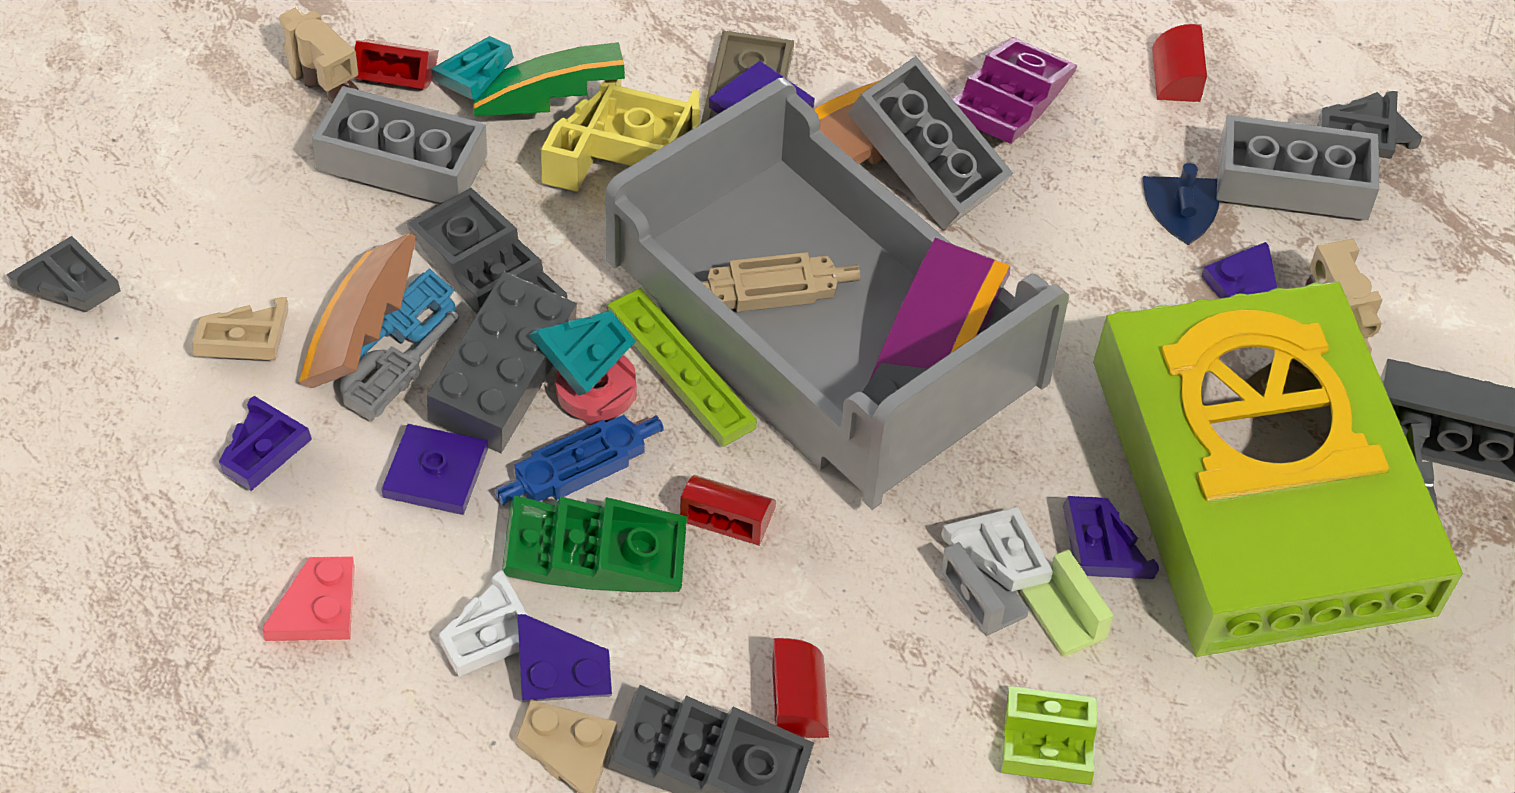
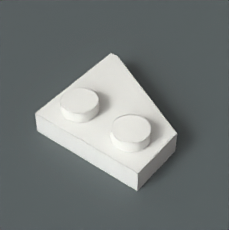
M1018 507L943 525L941 536L946 543L951 546L960 542L979 568L1011 592L1050 582L1053 570Z
M503 570L497 572L492 577V585L480 598L474 596L464 607L461 616L453 619L439 633L440 644L458 677L519 652L517 614H528Z

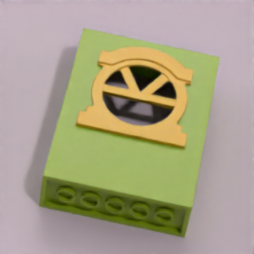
M1340 281L1325 284L1317 282L1308 286L1290 289L1276 288L1269 292L1249 295L1241 293L1228 298L1214 300L1199 299L1192 303L1173 306L1159 305L1152 309L1131 312L1122 310L1106 315L1093 364L1195 657L1438 617L1463 572ZM1245 347L1272 349L1275 354L1264 397L1220 361L1219 357L1229 351ZM1295 359L1308 368L1319 380L1322 388L1282 395L1290 361ZM1211 372L1242 398L1243 401L1210 406L1202 405L1201 386L1205 373ZM1330 406L1332 411L1331 429L1325 443L1309 457L1291 463H1268L1250 458L1228 445L1211 426L1212 423Z

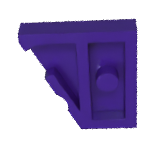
M1266 242L1204 266L1202 278L1220 299L1241 293L1249 295L1269 292L1277 288L1270 248Z
M256 396L249 399L247 403L249 413L244 424H237L232 434L233 440L225 448L219 460L223 474L250 491L312 440L308 427Z
M1067 496L1063 504L1072 555L1087 576L1154 579L1160 570L1158 563L1155 559L1146 560L1135 545L1139 538L1128 525L1122 522L1119 512L1108 498Z
M517 614L522 702L612 696L609 649L526 614Z

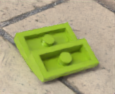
M1009 686L1001 773L1092 785L1094 776V740L1097 731V697Z

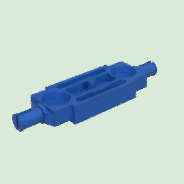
M624 414L608 422L602 420L532 452L531 457L514 464L516 480L494 490L496 498L500 501V505L503 506L505 503L512 501L514 496H525L527 499L542 501L551 496L555 500H558L560 496L565 497L629 467V460L645 453L644 439L664 431L663 424L659 417L655 415L636 425L628 420Z

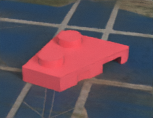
M309 557L264 624L263 634L265 641L351 639L354 558Z

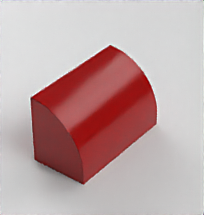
M1202 24L1179 25L1162 33L1152 47L1157 100L1201 102L1207 79Z
M370 39L356 40L355 51L358 76L354 78L426 89L433 79L431 68L437 64L439 50Z
M693 475L689 479L680 499V515L687 516V524L758 546L761 544L776 508V500L698 475Z
M774 638L772 677L775 725L803 738H829L823 653L819 648L806 641L791 638Z

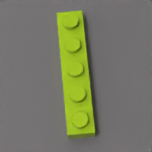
M641 287L607 304V311L611 310L636 340L633 345L722 447L756 429V417Z

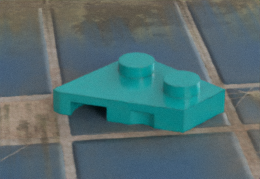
M611 310L559 325L541 328L529 335L578 396L588 393L636 342Z

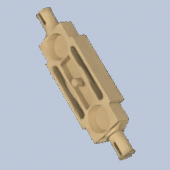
M808 252L730 260L729 266L710 268L708 280L702 283L730 309H736V312L812 304L817 299L834 298L837 283L860 281V269L858 264L835 267L828 256L809 258Z

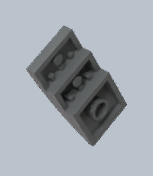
M472 188L407 223L409 231L416 236L417 242L430 260L476 314H478L504 271L568 299L567 292L543 272L542 260L518 239L517 228Z
M639 685L632 698L607 768L672 793H799L814 742L734 706L728 713H725L687 695L680 703Z

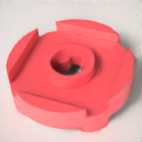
M623 355L597 382L604 381L603 387L591 388L588 393L580 396L557 370L555 381L557 400L566 412L582 419L589 426L602 420L613 419L628 410L636 400L635 368L630 360Z

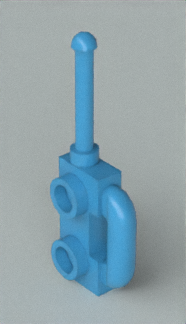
M430 268L425 273H421L409 285V288L404 291L401 309L384 315L379 340L362 346L360 358L384 336L388 337L390 334L395 336L401 343L407 338L415 343H420L446 317L447 312L456 310L455 303L451 299L454 290ZM431 307L436 313L424 325H420L421 322L417 318L427 308Z

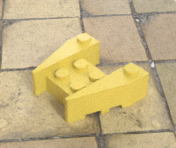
M622 79L605 80L599 85V92L590 100L583 99L575 106V113L568 119L562 117L554 124L541 149L542 183L578 192L595 157L632 166L699 126V90L693 89L688 102L622 87Z

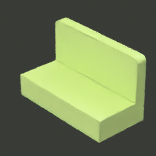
M1069 549L1054 555L1051 565L1053 573L1050 582L1021 589L1020 594L1062 656H1068L1107 639L1114 615Z

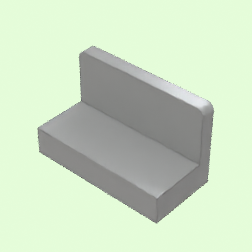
M960 542L944 549L940 572L985 636L1028 616L1029 609L1017 592H1011L979 568Z

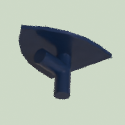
M1193 163L1183 165L1180 177L1143 176L1142 178L1147 205L1156 220L1171 235L1187 245H1190L1204 235L1214 222L1219 209L1217 178H1196L1198 167Z

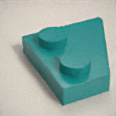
M488 36L431 68V72L435 82L472 100H476L513 60L514 56L509 44Z

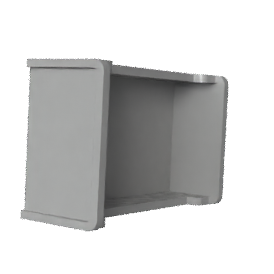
M785 78L776 79L620 172L609 182L606 188V261L613 268L621 266L656 298L661 306V311L710 367L812 464L821 470L832 463L863 492L862 501L871 510L882 504L883 494L1035 386L1042 390L1051 382L1069 294L1057 284L1049 285L1040 276L1030 274L1018 282L1015 297L1003 287L993 306V317L986 330L884 399L879 406L866 394L862 393L871 378L898 311L935 238L951 242L820 131V120L815 110L797 95L796 88ZM808 252L809 258L828 256L835 267L858 264L860 269V281L837 283L834 298L817 299L812 304L736 312V309H730L702 283L708 280L710 268L729 266L730 260Z

